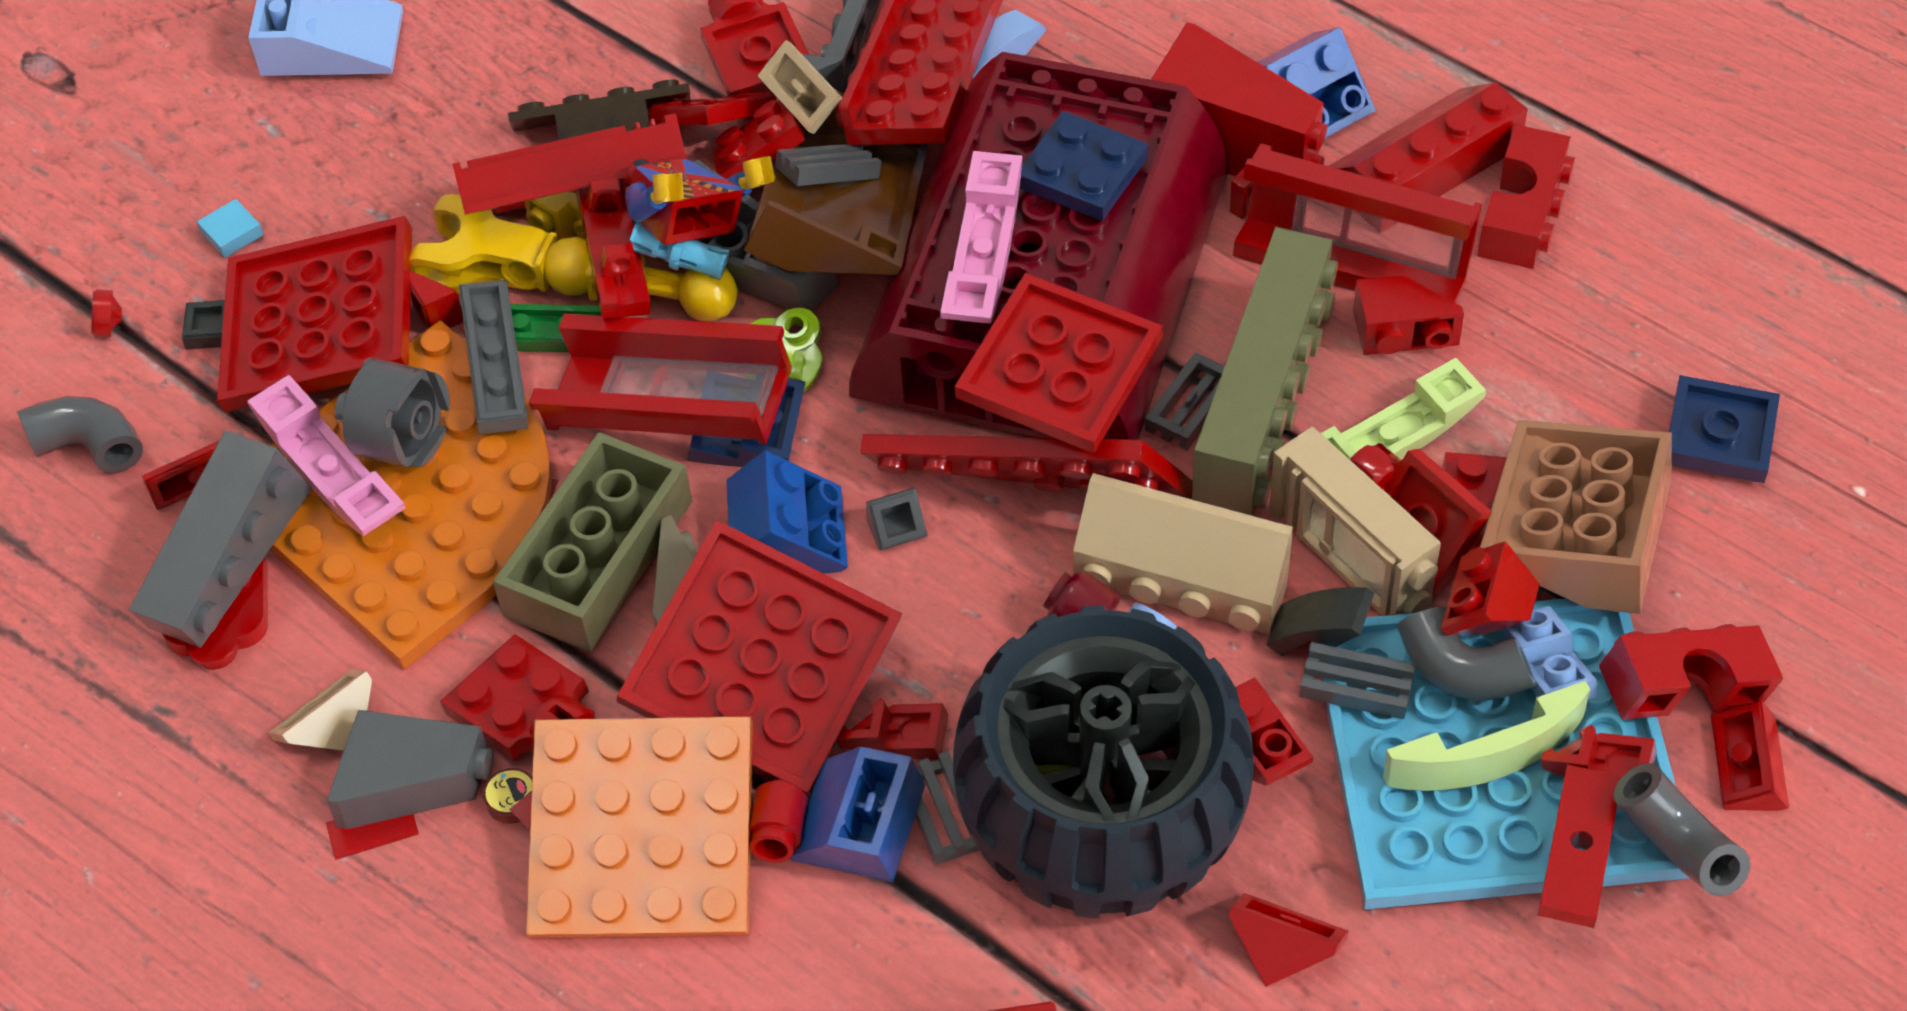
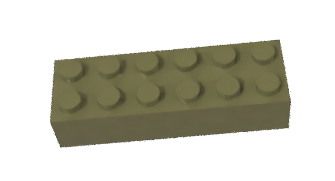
M1275 227L1194 449L1192 500L1251 516L1254 515L1256 506L1265 508L1272 480L1267 478L1270 468L1273 467L1274 452L1285 445V440L1280 439L1283 430H1292L1298 403L1293 400L1296 393L1304 394L1310 374V365L1306 363L1309 356H1317L1322 340L1323 329L1318 328L1321 320L1329 321L1334 305L1335 293L1328 292V290L1333 288L1338 269V261L1331 260L1332 239Z

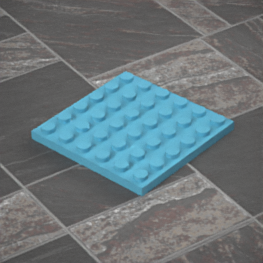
M1566 598L1535 601L1533 609L1550 606L1570 630L1573 636L1574 653L1597 680V697L1587 701L1583 719L1576 729L1554 751L1557 752L1579 739V731L1590 724L1596 729V734L1608 733L1655 739L1657 750L1654 764L1675 785L1658 718L1648 717L1622 720L1599 668L1602 660L1614 646V642L1620 636L1634 631L1630 613L1585 608ZM1415 613L1366 617L1361 634L1337 648L1413 663L1406 652L1397 624ZM1502 630L1487 635L1459 636L1464 643L1475 648L1490 647L1506 640ZM1415 668L1405 719L1325 703L1364 910L1542 893L1564 777L1544 770L1541 759L1505 777L1457 789L1405 790L1387 787L1383 779L1387 749L1436 732L1446 749H1450L1530 721L1537 697L1532 688L1511 696L1478 702L1447 695L1424 679L1418 669ZM1320 677L1321 681L1346 686L1345 682ZM1367 687L1368 691L1387 694L1398 697L1399 695L1397 693ZM1617 805L1603 887L1689 878L1640 831Z

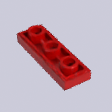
M1567 764L1537 916L1590 928L1595 927L1617 803L1614 800V790L1622 776Z

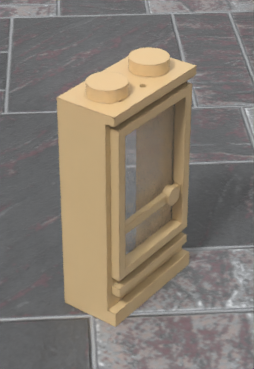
M1313 426L1274 452L1269 513L1277 521L1284 517L1286 525L1297 529L1296 536L1351 587H1367L1375 594L1371 606L1382 616L1417 613L1428 609L1433 602L1432 594L1435 576L1438 571L1437 562L1441 542Z

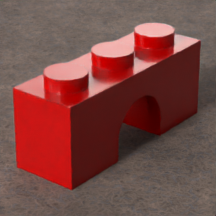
M1515 124L1504 157L1499 189L1518 194L1513 195L1493 191L1482 224L1477 256L1534 269L1539 251L1548 252L1555 226L1548 223L1550 217L1559 218L1565 190H1560L1559 186L1560 183L1569 185L1576 157L1568 156L1571 136Z
M1725 624L1714 629L1691 631L1688 628H1677L1665 633L1652 634L1633 631L1620 636L1599 665L1622 720L1668 716L1690 689L1689 680L1703 689L1714 712L1759 700L1765 702L1784 679L1759 625L1736 627L1733 624Z

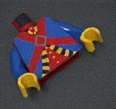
M762 157L742 162L744 172H738L726 179L686 159L650 163L641 158L635 160L627 171V180L631 185L625 194L630 218L640 222L664 245L734 233L742 197L751 193L753 188L772 183L775 180L771 157Z

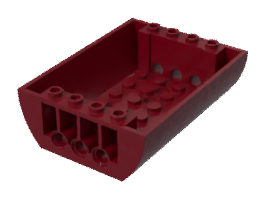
M1001 52L986 63L971 81L948 140L944 145L910 228L902 268L898 275H891L850 376L849 397L1031 437L1054 438L957 399L955 395L956 383L1015 289H1008L1002 286L997 309L991 324L942 319L940 312L948 273L953 270L966 206L965 190L973 151L1022 156L1023 165L1061 112L1065 111L1149 143L1148 158L1103 221L1019 188L1015 223L1003 284L1008 283L1010 280H1021L1023 275L1028 273L1163 325V338L1103 438L1138 440L1228 174L1227 156L1223 140L1217 126L1201 102L1186 86L1008 52ZM1026 243L1035 244L1040 247L1038 250L1030 253L1017 250V248Z

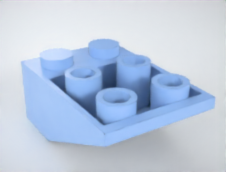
M256 0L248 38L260 76L393 74L403 7L402 4L389 0Z

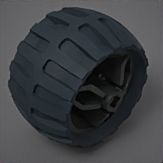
M1104 605L1081 607L1079 612L1057 617L1054 613L1034 622L1026 634L1018 640L1014 637L1008 640L990 658L983 670L982 676L972 685L959 716L953 748V777L958 804L965 825L976 838L983 857L1003 879L1009 882L1015 879L1026 897L1048 908L1055 904L1074 910L1076 916L1099 919L1100 913L1125 912L1126 917L1152 910L1157 902L1169 896L1172 900L1176 899L1198 884L1206 875L1208 868L1216 864L1232 844L1244 818L1253 781L1254 756L1250 725L1245 712L1240 706L1237 689L1223 666L1215 658L1208 659L1202 644L1183 628L1178 626L1176 629H1173L1157 621L1154 614L1134 608L1129 613L1105 610ZM1162 750L1167 759H1139L1138 756ZM1036 765H1069L1070 768L1041 775Z

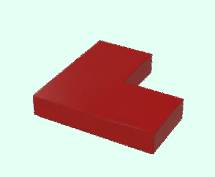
M746 92L717 99H680L652 105L649 108L650 119H655L656 124H661L665 115L676 113L678 125H713L753 116L756 110L763 104L771 100H776L777 102V97L773 93Z

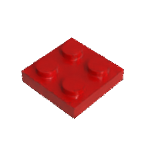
M771 100L763 104L754 113V119L740 128L732 126L717 137L716 144L712 146L716 173L726 179L738 172H744L742 162L768 156L771 157V162L776 160L777 150L793 149L805 141L801 123L781 101Z

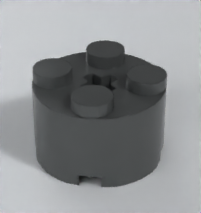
M367 358L361 370L353 379L348 392H343L339 395L335 405V417L338 421L342 422L345 442L354 455L400 467H421L433 458L443 441L447 427L439 426L441 410L449 411V392L444 379L437 373L391 361Z

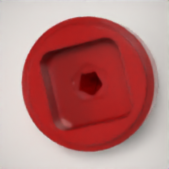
M96 289V291H93L91 334H94V337H111V330L122 321V307L113 296V290Z

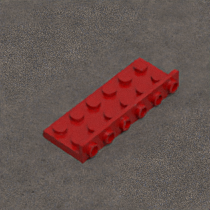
M883 0L878 20L871 26L869 40L866 46L861 48L859 62L854 73H850L846 91L842 100L836 106L837 123L840 127H844L848 145L946 143L1003 0Z

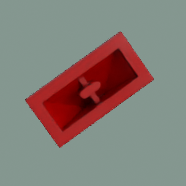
M1243 893L1232 905L1229 913V918L1265 987L1334 956L1344 944L1348 935V930L1246 893Z

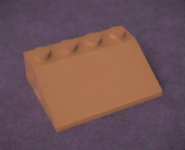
M1518 420L1491 509L1492 514L1488 519L1480 547L1486 548L1506 541L1539 582V586L1585 608L1640 614L1672 480V433Z

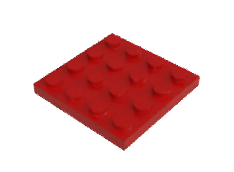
M406 216L228 258L217 402L224 412L249 407V399L287 375H290L301 389L308 394L351 384L367 358H376L409 366L411 262L409 257L412 251V227Z
M716 520L621 687L616 702L647 718L751 717L753 722L752 771L771 781L779 779L790 781L808 796L903 613Z

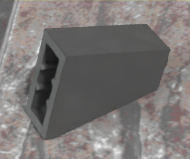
M358 710L331 786L327 803L337 827L349 829L475 800L481 780H488L493 767V751L487 748L480 726Z

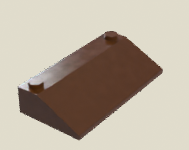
M836 90L841 97H843L844 93ZM836 107L814 134L808 132L801 124L805 141L794 148L848 144L844 127H840L837 123ZM928 144L862 145L863 151L868 150L872 153V158H878L882 161L879 179L796 186L775 168L776 160L773 161L772 166L775 180L763 186L744 251L753 254L757 260L766 265L779 266L787 271L898 275L903 265Z

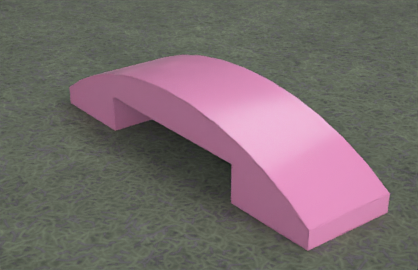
M973 151L965 190L966 206L953 270L948 273L940 312L942 319L992 323L999 302L1011 247L1022 170V156Z
M287 375L248 400V405L259 422L293 467L318 496L356 532L365 536L405 509L404 502L376 471L370 473L322 420L317 405L290 375Z

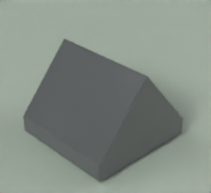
M914 487L866 502V520L879 550L928 536L917 492Z

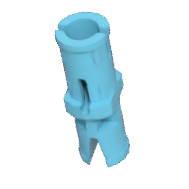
M636 222L630 237L634 252L653 258L665 259V262H669L668 267L675 270L683 267L719 280L722 279L730 253L728 249L711 246L697 240L664 245L640 222Z

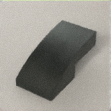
M1367 587L1333 588L1304 594L1282 603L1266 645L1281 656L1312 640L1318 644L1338 647L1361 634L1375 593Z

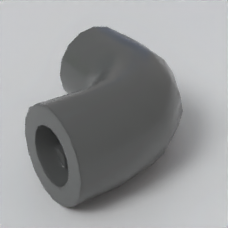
M64 396L43 401L17 411L36 457L60 447L72 444L88 447L95 464L100 470L116 473L134 466L140 460L143 453L142 443L136 430L119 409L95 398Z
M1434 607L1417 612L1397 624L1406 652L1416 665L1421 676L1447 695L1479 702L1511 696L1536 686L1528 660L1516 637L1490 647H1471L1464 643L1459 636H1446L1441 630L1446 607Z
M1652 763L1641 764L1632 768L1618 781L1614 790V800L1640 831L1691 880L1709 894L1715 896L1732 894L1743 885L1750 871V858L1746 851L1714 826L1679 791L1657 765Z

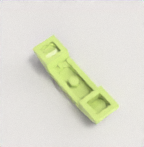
M1454 358L1417 379L1414 393L1343 433H1340L1333 426L1321 434L1349 460L1365 445L1375 446L1377 443L1384 444L1402 460L1408 450L1423 448L1462 419L1486 396V389L1457 358Z
M1582 681L1536 697L1530 721L1450 749H1446L1437 732L1387 749L1383 779L1387 787L1430 791L1474 786L1517 772L1541 759L1542 753L1552 748L1554 750L1576 729L1584 717L1590 687L1586 681Z

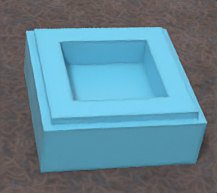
M237 199L232 200L197 221L202 235L224 258L264 235L260 223Z

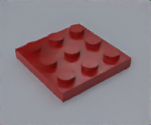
M1025 273L956 383V398L1095 454L1163 338V325Z

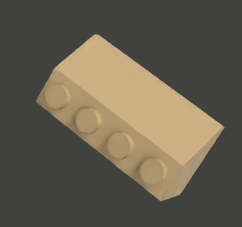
M1093 473L1089 481L1073 549V574L1080 570H1085L1114 588L1118 593L1131 596L1139 602L1160 604L1181 610L1192 617H1207L1231 624L1242 631H1257L1270 635L1288 585L1293 527Z

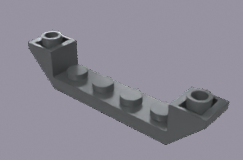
M843 0L842 14H836L833 19L830 44L823 45L820 56L802 54L834 89L842 93L846 91L848 77L854 71L860 50L863 47L880 0Z

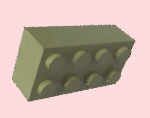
M598 432L493 580L503 617L591 653L657 555L662 518L671 515L677 525L692 503L686 465Z

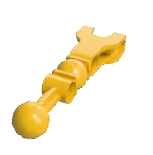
M446 194L440 197L432 211L437 230L443 237L449 240L442 243H418L413 247L409 257L411 271L455 290L457 294L460 293L459 284L507 280L508 287L524 290L539 288L540 291L546 292L549 286H551L555 291L566 296L588 293L591 301L598 300L586 241L584 239L570 237L562 238L558 241L557 233H547L533 226L500 220L493 215L492 209L465 215L461 197L456 194ZM640 254L649 295L679 300L688 316L705 322L718 321L727 316L735 307L738 287L734 277L727 268H725L721 280L689 269L685 274L645 267L646 261L644 256Z

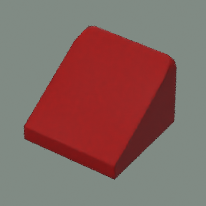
M413 271L410 272L411 302L427 329L440 320L449 328L463 322L462 308L455 290Z

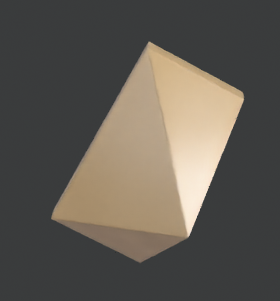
M785 40L758 74V77L808 132L813 134L842 100L838 92L796 47L787 40Z
M348 671L269 731V735L274 741L344 751L358 710L367 711L372 684L371 677L366 671Z

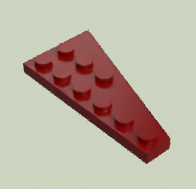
M863 434L860 453L877 463L878 470L891 474H905L907 470H916L934 475L952 474L1032 483L1033 487L1037 489L1057 492L1062 491L1063 487L1087 491L1091 476L1095 473L1192 500L1193 480L1143 440L1103 439L1094 454L1056 438Z

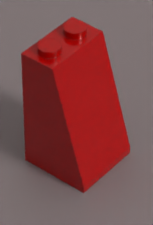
M1187 22L1151 80L1186 86L1201 102L1217 126L1223 140L1227 156L1228 174L1236 176L1245 167L1247 159H1252L1260 144L1272 146L1271 151L1324 165V157L1319 155V150L1327 133V124L1322 123L1323 102L1196 24Z

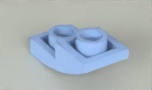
M1016 9L997 17L971 81L986 63L1001 52L1025 56L1047 29L1044 25Z
M1550 606L1533 609L1531 620L1502 629L1506 640L1513 637L1518 639L1535 679L1536 686L1532 687V690L1537 697L1582 681H1586L1590 687L1588 700L1597 697V680L1574 653L1572 633Z

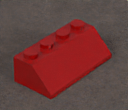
M1497 82L1460 88L1329 165V167L1440 197L1503 159L1515 124L1525 126L1528 109ZM1358 211L1380 232L1397 223V221Z

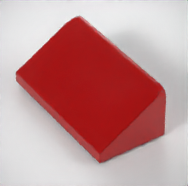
M219 441L142 475L145 489L157 510L191 495Z
M1759 700L1711 714L1724 809L1753 811L1788 809L1789 803L1775 716L1765 703Z

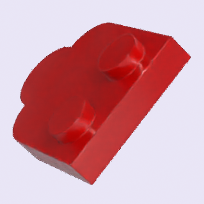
M266 557L263 558L219 621L216 629L210 634L201 648L162 633L168 648L177 655L190 656L196 664L206 669L216 670L229 665L236 657L238 649H245L258 643L264 637L268 628V563Z

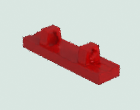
M617 178L591 180L588 188L575 190L601 318L650 315V296L640 253L634 252L633 243L630 241L634 225L627 210L624 180H618Z

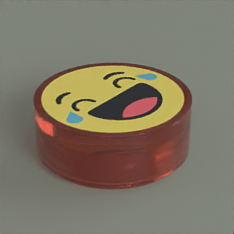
M507 768L496 772L487 780L483 789V798L487 811L492 818L506 824L521 822L509 809L532 791L533 777L528 772L518 768Z

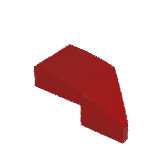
M880 698L870 706L873 711L870 715L852 729L848 730L844 726L836 740L841 748L848 750L865 747L911 756L912 759H939L938 754L942 753L948 713L943 703L893 704L888 708L884 700Z
M1590 724L1579 731V739L1557 752L1550 748L1543 752L1541 757L1544 770L1562 777L1565 775L1567 764L1623 777L1632 768L1641 764H1654L1657 750L1655 739L1608 733L1596 734V729Z

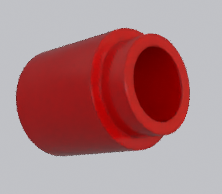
M780 779L761 784L754 792L749 823L750 851L762 861L769 863L785 862L792 857L793 852L800 846L808 800L806 794L792 782Z

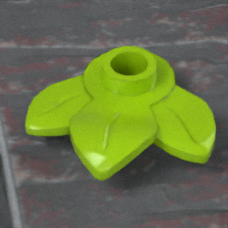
M792 308L783 312L778 318H760L750 323L783 326L785 333L782 341L792 366L789 378L805 381L804 392L808 390L817 379L823 365V356L817 346L821 335V325L816 315L805 308ZM803 324V328L798 333H788L794 326ZM747 375L748 381L756 382L757 376Z

